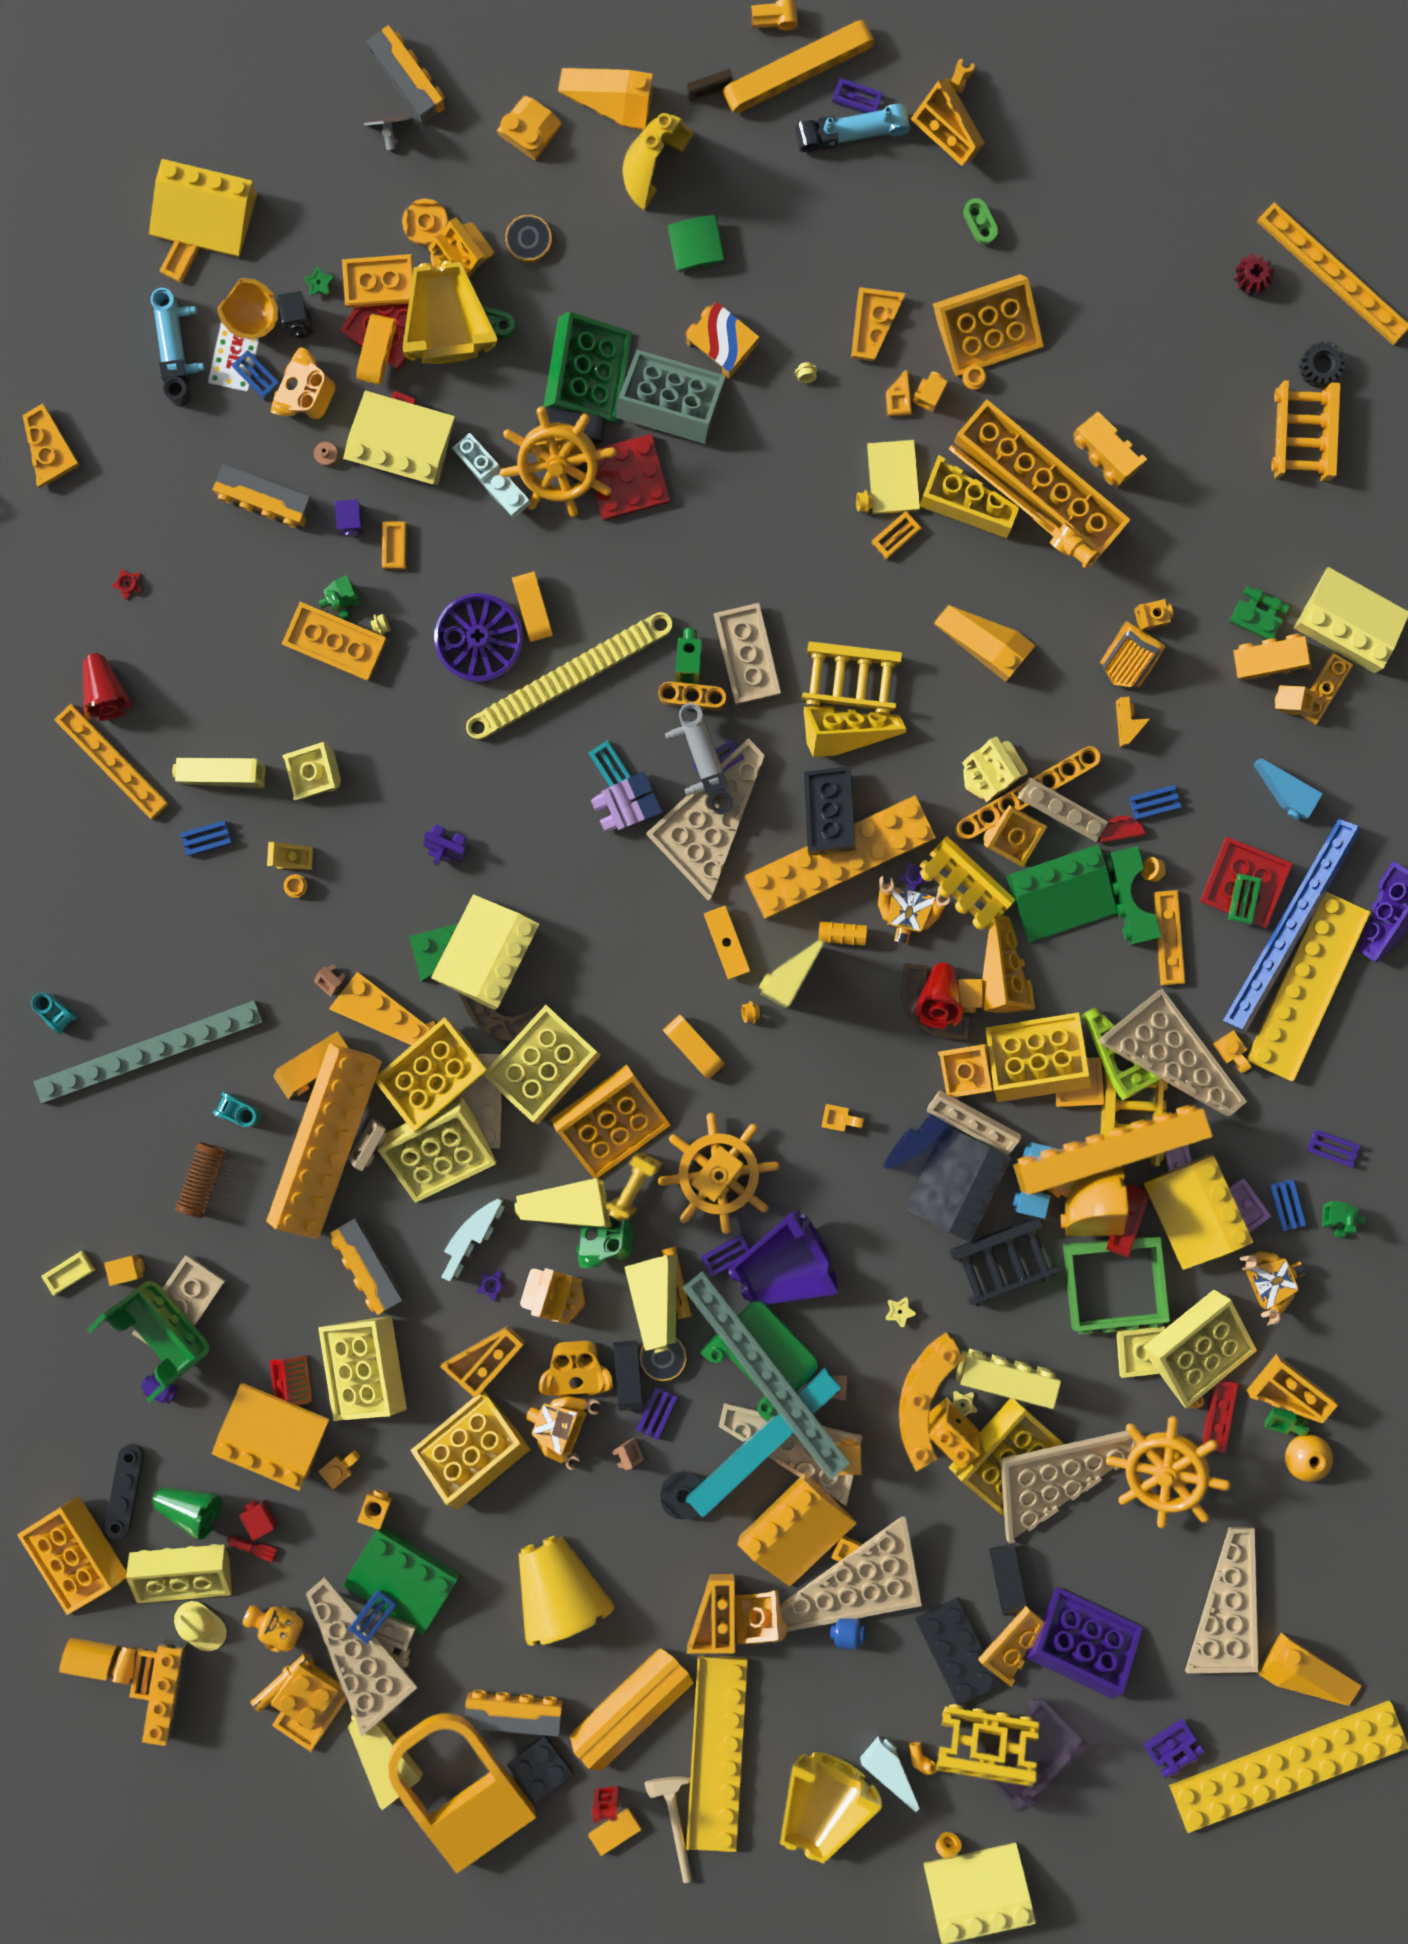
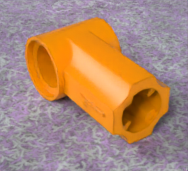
M778 0L776 4L751 5L753 28L778 27L780 30H792L798 26L795 0Z

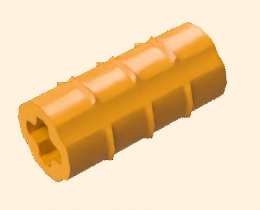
M820 922L818 941L829 944L865 946L867 926Z

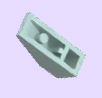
M878 1736L860 1757L862 1766L917 1812L919 1810L918 1802L898 1754L895 1751L897 1749L896 1746L887 1738L883 1740Z

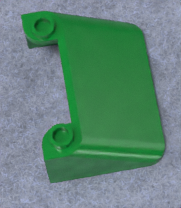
M753 1301L736 1315L795 1393L817 1371L818 1360L815 1355L765 1303ZM716 1333L707 1342L701 1354L712 1363H719L728 1356L757 1386L718 1333ZM766 1396L759 1401L758 1413L767 1422L777 1413V1410Z

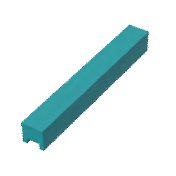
M824 1367L797 1395L813 1415L841 1387L828 1372L827 1368ZM777 1412L686 1497V1502L690 1503L702 1517L713 1509L794 1433L781 1415Z

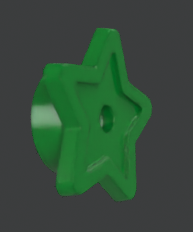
M316 267L313 275L304 277V281L310 286V296L330 294L329 283L334 279L332 275L323 274L321 269Z

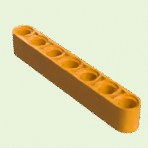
M858 20L728 84L722 92L733 113H740L868 50L874 45L875 40L865 20Z
M1085 747L1032 779L1043 785V777H1050L1053 780V786L1049 789L1054 791L1095 767L1100 761V753L1094 747ZM1084 753L1092 755V764H1087L1083 761ZM1067 764L1073 768L1072 776H1067L1063 773V765ZM1025 783L962 819L956 826V835L962 840H970L990 827L995 826L1005 812L1002 807L1003 800L1011 801L1013 807L1019 811L1029 806V804L1017 798ZM988 811L992 814V823H986L982 820L983 812ZM962 824H970L973 827V833L971 835L964 834L961 829Z

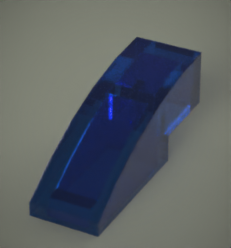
M929 1114L917 1132L908 1127L882 1166L889 1169L915 1157L938 1138L947 1125L934 1115Z

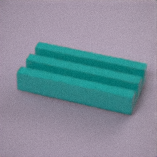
M607 740L588 754L611 787L614 783L595 756L598 752L618 783L624 780L621 779L604 753V748L607 747L626 777L624 780L630 778L631 775Z

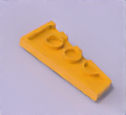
M359 972L354 975L329 1008L336 1013L409 1045H413L431 1029Z

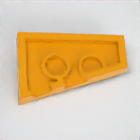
M1026 1606L978 1660L1012 1687L1015 1682L1013 1677L1017 1669L1022 1668L1025 1662L1023 1658L1027 1650L1033 1647L1045 1624L1044 1621Z

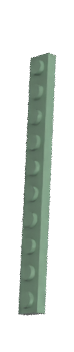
M254 1000L33 1081L41 1104L264 1022L257 1002Z
M701 1272L682 1288L827 1477L833 1479L850 1463L708 1278Z

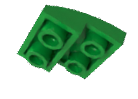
M716 215L692 218L668 225L675 266L678 272L698 266L706 268L725 261Z

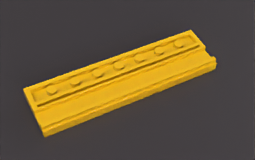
M1325 893L1304 930L1246 1059L1249 1063L1286 1080L1294 1081L1370 911L1333 894Z
M698 1656L686 1850L736 1852L747 1658Z

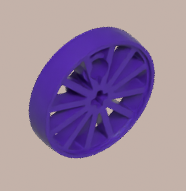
M473 593L457 598L442 611L435 626L434 644L439 659L453 675L473 683H486L503 677L515 666L523 648V630L517 614L505 601L490 594ZM472 602H484L479 624H477L471 605ZM490 604L502 608L496 617L486 625ZM466 605L472 627L454 611ZM507 614L514 621V624L511 626L493 630ZM451 616L466 631L455 626L444 628V625ZM517 631V643L495 639V637ZM477 633H481L484 638H481L480 642L477 643L474 638L477 637ZM442 634H444L446 646H442ZM460 634L462 639L458 644H451L449 642L450 636ZM491 645L512 649L515 652L510 661H507ZM466 647L451 664L448 662L444 655L445 653L453 650L458 651ZM486 649L504 665L502 669L495 673H492ZM472 652L468 674L458 671L456 668ZM479 652H481L487 671L485 676H474Z

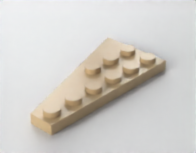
M724 1402L719 1427L745 1442L766 1421L759 1415L758 1410ZM821 1425L834 1443L841 1442L842 1438H854L855 1442L861 1444V1434ZM794 1433L768 1456L799 1477L807 1472L829 1495L839 1500L842 1504L847 1505L853 1475H837L833 1479H829Z
M1253 1527L1228 1528L1185 1669L1186 1673L1258 1672L1255 1528Z
M324 1577L306 1593V1596L322 1632V1637L327 1645L334 1668L362 1737L417 1688V1685L375 1635L365 1645L361 1639L347 1630L358 1615L331 1582ZM363 1620L356 1627L358 1630L363 1625ZM367 1627L363 1634L366 1636L370 1629Z

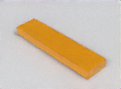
M1178 890L1153 892L1154 910L1161 937L1157 938L1160 985L1185 984Z

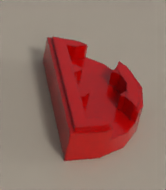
M1117 816L1107 821V825L1099 836V843L1143 836L1146 833L1143 826L1130 816Z

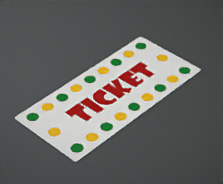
M221 323L208 383L247 391L249 384L231 365L247 350L255 356L259 338L254 340L241 339L231 334ZM247 358L245 361L253 368L254 363ZM240 364L239 367L250 378L251 373L242 364Z

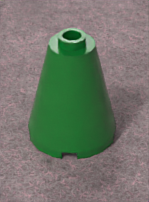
M163 1487L155 1492L152 1499L154 1509L194 1539L200 1541L205 1540L214 1529L211 1526L213 1519H219L222 1509V1498L215 1493Z

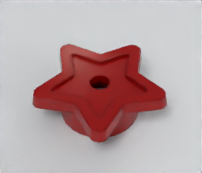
M121 569L120 576L112 584V587L121 590L123 599H128L132 592H142L138 585L140 573L129 574Z

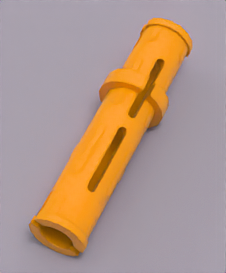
M670 1247L663 1249L662 1252L663 1256L676 1254L677 1257L676 1311L677 1318L683 1319L691 1317L692 1313L688 1302V1294L682 1288L685 1285L676 1251L677 1248Z
M303 1653L291 1666L287 1665L281 1675L251 1700L252 1706L259 1704L254 1709L262 1712L271 1703L299 1662L308 1668L314 1664L313 1660H307L310 1656L307 1653Z

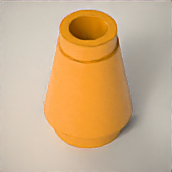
M127 1646L122 1647L110 1671V1674H112L111 1681L129 1684L130 1679H133L137 1649Z

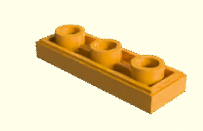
M1332 653L1310 688L1311 691L1315 692L1311 716H1299L1317 725L1353 664ZM1323 685L1327 686L1328 692L1323 690Z
M726 906L703 913L727 978L731 979L750 972ZM723 939H730L731 945L729 947L723 946Z

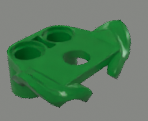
M609 1214L611 1227L609 1228L579 1226L581 1228L580 1245H577L579 1267H599L605 1262V1259L611 1257L620 1261L627 1259L632 1249V1221L629 1218L619 1220ZM621 1221V1225L616 1228L617 1223ZM596 1228L598 1231L596 1239L588 1240V1231ZM620 1244L618 1250L614 1252L616 1245Z

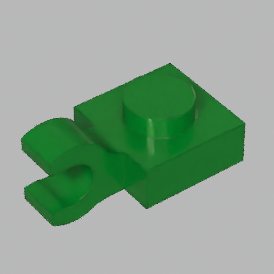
M1273 1407L1265 1419V1428L1286 1435L1289 1431H1292L1298 1435L1306 1436L1310 1429L1304 1426L1309 1422V1418L1303 1416L1296 1418L1295 1413Z

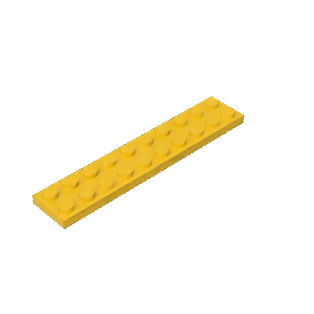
M1388 1700L1173 1783L1169 1787L1185 1829L1190 1833L1408 1748V1744L1393 1705Z

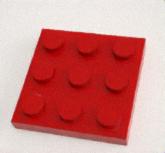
M409 303L355 307L339 331L363 347L371 314L395 319L396 328L387 365L399 371L407 359L403 353V341Z
M652 434L596 449L613 447L617 451L614 457L598 460V470L595 479L609 486L612 490L608 496L595 490L603 521L670 503Z
M1225 837L1199 902L1229 914L1237 874L1261 878L1252 924L1265 929L1268 926L1292 863L1232 838ZM1242 880L1235 916H1238L1245 880ZM1254 882L1250 883L1243 918H1247Z

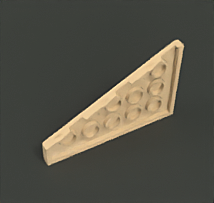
M749 738L721 763L723 769L741 754L744 756L743 760L724 772L729 787L724 790L733 798V806L726 814L715 813L710 807L711 794L706 796L705 791L686 796L646 833L653 843L708 901L712 898L765 756ZM718 796L714 802L715 806L718 809H725L728 806V799L725 796Z
M1163 989L1155 992L1098 1039L1103 1046L1225 1116L1232 1115L1247 1102Z
M1127 1431L1002 1458L1001 1474L1005 1532L1009 1544L1014 1543V1538L1027 1529L1030 1532L1038 1523L1044 1522L1059 1511L1058 1507L1069 1499L1075 1500L1082 1492L1089 1490L1102 1480L1100 1477L1113 1468L1117 1470L1119 1467L1106 1464V1458L1113 1456L1128 1460L1130 1452L1136 1444Z
M905 1516L897 1519L780 1604L781 1619L786 1623L787 1632L835 1623L841 1618L856 1619L922 1606Z

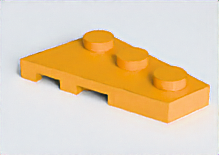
M859 288L851 359L874 362L905 293Z
M44 404L23 415L27 440L32 453V464L36 473V483L39 489L80 466Z

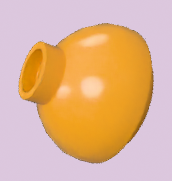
M1313 1434L1300 1435L1289 1443L1285 1452V1463L1289 1472L1297 1479L1305 1482H1316L1326 1477L1331 1471L1333 1453L1328 1443L1321 1437ZM1312 1457L1317 1458V1462L1314 1465H1310Z

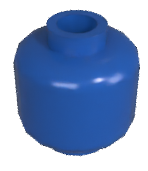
M841 1618L837 1620L836 1624H832L830 1638L834 1639L837 1648L858 1650L861 1645L865 1644L866 1626L862 1625L860 1619Z

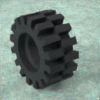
M1321 341L1318 345L1316 343L1313 344L1301 358L1299 368H1302L1300 375H1305L1303 380L1305 382L1309 380V385L1312 387L1314 384H1317L1316 388H1321L1323 385L1324 388L1327 387L1330 383H1334L1345 369L1343 364L1346 360L1341 357L1344 353L1342 350L1340 352L1337 351L1339 346L1335 345L1332 347V342L1324 344V341ZM1317 357H1325L1329 360L1330 370L1328 372L1321 373L1315 369L1314 360Z

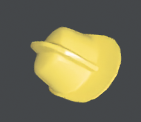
M196 1601L186 1602L175 1613V1627L182 1639L188 1641L201 1651H213L223 1645L227 1634L225 1623L205 1605Z

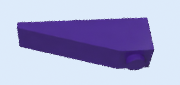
M1392 861L1379 882V894L1376 902L1372 904L1371 909L1373 913L1370 922L1365 926L1358 949L1359 952L1376 963L1408 931V869Z

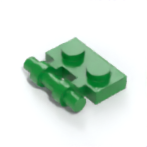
M1246 586L1243 594L1250 597L1248 603L1242 600L1238 601L1229 623L1265 640L1274 639L1283 620L1274 615L1277 610L1285 614L1289 605L1283 603L1282 599L1276 596L1272 598L1264 594L1263 590L1257 587L1253 589ZM1258 601L1269 606L1267 612L1255 607Z

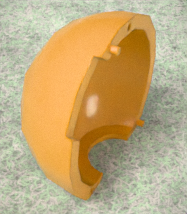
M241 278L218 306V314L221 323L231 334L241 339L254 340L264 337L274 328L278 319V307L274 294L266 285L255 279Z

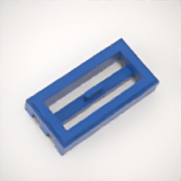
M249 350L243 353L231 365L264 401L268 398L269 394H273L274 390L281 385ZM247 358L273 382L271 385L245 361ZM240 364L265 387L266 390L264 392L239 367Z
M1175 785L1129 797L1135 820L1181 808ZM1171 793V796L1136 805L1135 802L1136 800L1158 794ZM1171 800L1173 801V805L1154 809L1151 811L1138 813L1137 810L1148 806L1160 804L1163 802Z
M225 820L180 833L186 856L232 844ZM223 827V830L192 840L187 838ZM224 835L226 837L225 840H221L194 849L190 848V845L201 843Z
M1291 1179L1269 1185L1281 1231L1306 1226L1294 1180ZM1286 1186L1289 1187L1290 1195L1298 1220L1297 1222H1295ZM1277 1188L1281 1189L1290 1224H1286Z
M377 1590L347 1630L355 1634L354 1636L361 1639L365 1645L368 1644L397 1604L380 1590ZM377 1599H382L358 1630L356 1627ZM385 1603H387L389 1606L378 1619V1621L375 1623V1625L372 1627V1629L369 1631V1633L365 1636L363 1632L373 1621V1619L376 1617V1615L379 1613V1611L382 1609Z

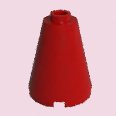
M99 653L89 654L83 661V708L85 717L88 720H92L91 717H97L98 721H107L123 716L124 710L127 707L129 710L131 709V700L106 657Z
M942 962L933 966L916 1004L915 1014L921 1018L920 1021L924 1025L944 1029L946 1025L953 1023V1026H955L962 1020L963 1007L956 971L948 963Z

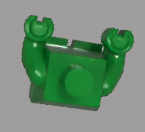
M347 575L333 581L323 590L326 597L318 600L322 609L331 606L334 611L341 610L339 614L343 620L351 617L348 611L349 606L362 604L355 585Z
M1330 1201L1323 1204L1322 1228L1335 1226V1237L1344 1238L1346 1233L1354 1234L1357 1230L1355 1225H1363L1365 1222V1216L1358 1215V1209L1347 1203Z

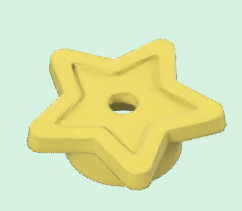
M907 1297L898 1302L888 1300L890 1312L887 1314L886 1320H896L900 1327H904L906 1319L916 1315V1312L908 1307Z
M957 1391L953 1392L954 1401L952 1403L965 1416L978 1411L972 1403L973 1392L965 1395Z

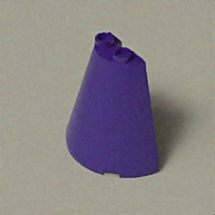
M795 1210L786 1216L729 1267L728 1270L732 1280L741 1283V1295L745 1300L748 1299L749 1303L761 1301L767 1305L838 1293L837 1276L834 1270L830 1271L831 1263L829 1261H831V1257L826 1245L811 1220L805 1214L800 1216L799 1210Z

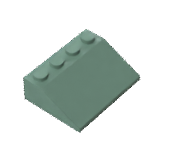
M636 350L618 397L615 418L705 444L724 384L725 375Z

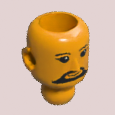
M253 1605L248 1608L242 1623L247 1628L259 1629L258 1639L266 1644L265 1647L274 1652L279 1650L288 1652L295 1646L304 1621L301 1616L296 1614V1611L290 1610L285 1606L283 1608L271 1607L265 1613L258 1606Z

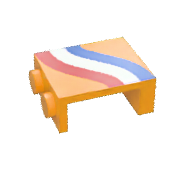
M715 302L712 307L709 305L704 309L701 314L702 319L697 325L693 323L686 332V344L689 347L692 344L698 347L721 366L722 374L730 379L757 347L759 336L718 302Z

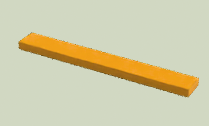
M1275 202L1257 220V223L1392 345L1407 332L1408 323Z

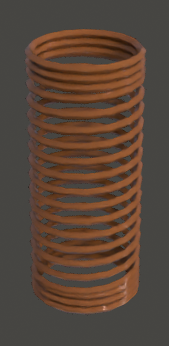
M198 1142L195 1149L199 1152H194L198 1156H192L196 1160H191V1162L195 1164H190L193 1168H188L192 1172H187V1174L191 1176H185L189 1179L184 1180L188 1184H183L186 1188L181 1189L185 1192H180L183 1196L178 1197L182 1200H177L178 1203L175 1205V1210L188 1216L203 1218L204 1213H206V1205L209 1204L210 1193L213 1192V1185L216 1184L214 1181L217 1180V1173L220 1172V1165L223 1164L221 1161L224 1160L226 1150L211 1144Z

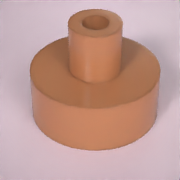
M321 442L314 449V457L321 466L331 467L337 462L339 454L332 443Z

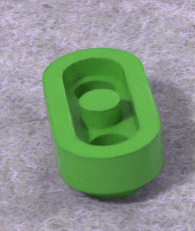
M978 198L969 200L964 207L963 216L975 240L981 245H989L997 236V225L983 200ZM975 210L979 215L973 216L971 211ZM987 231L989 233V236L985 237L981 234V232Z

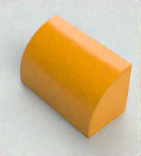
M70 1638L62 1656L59 1672L106 1681L112 1675L110 1671L114 1665L117 1646Z

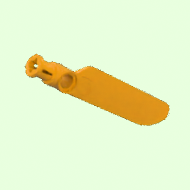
M954 445L949 447L951 452L1053 536L1050 544L1069 557L1074 556L1082 563L1084 569L1089 568L1096 561L1099 552L1097 550L1093 551L1084 544L1081 534L1066 523L1060 528L1045 515L1036 511L962 450Z

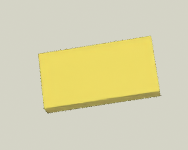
M83 1250L41 1277L52 1295L55 1296L94 1272L95 1268Z

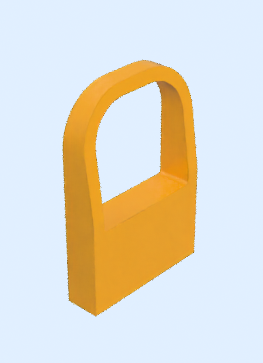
M447 1713L431 1716L401 1736L390 1751L388 1774L394 1791L456 1873L536 1818L532 1802L475 1727L461 1716ZM441 1729L454 1730L468 1740L490 1773L433 1813H430L400 1775L398 1764L406 1750L430 1733Z

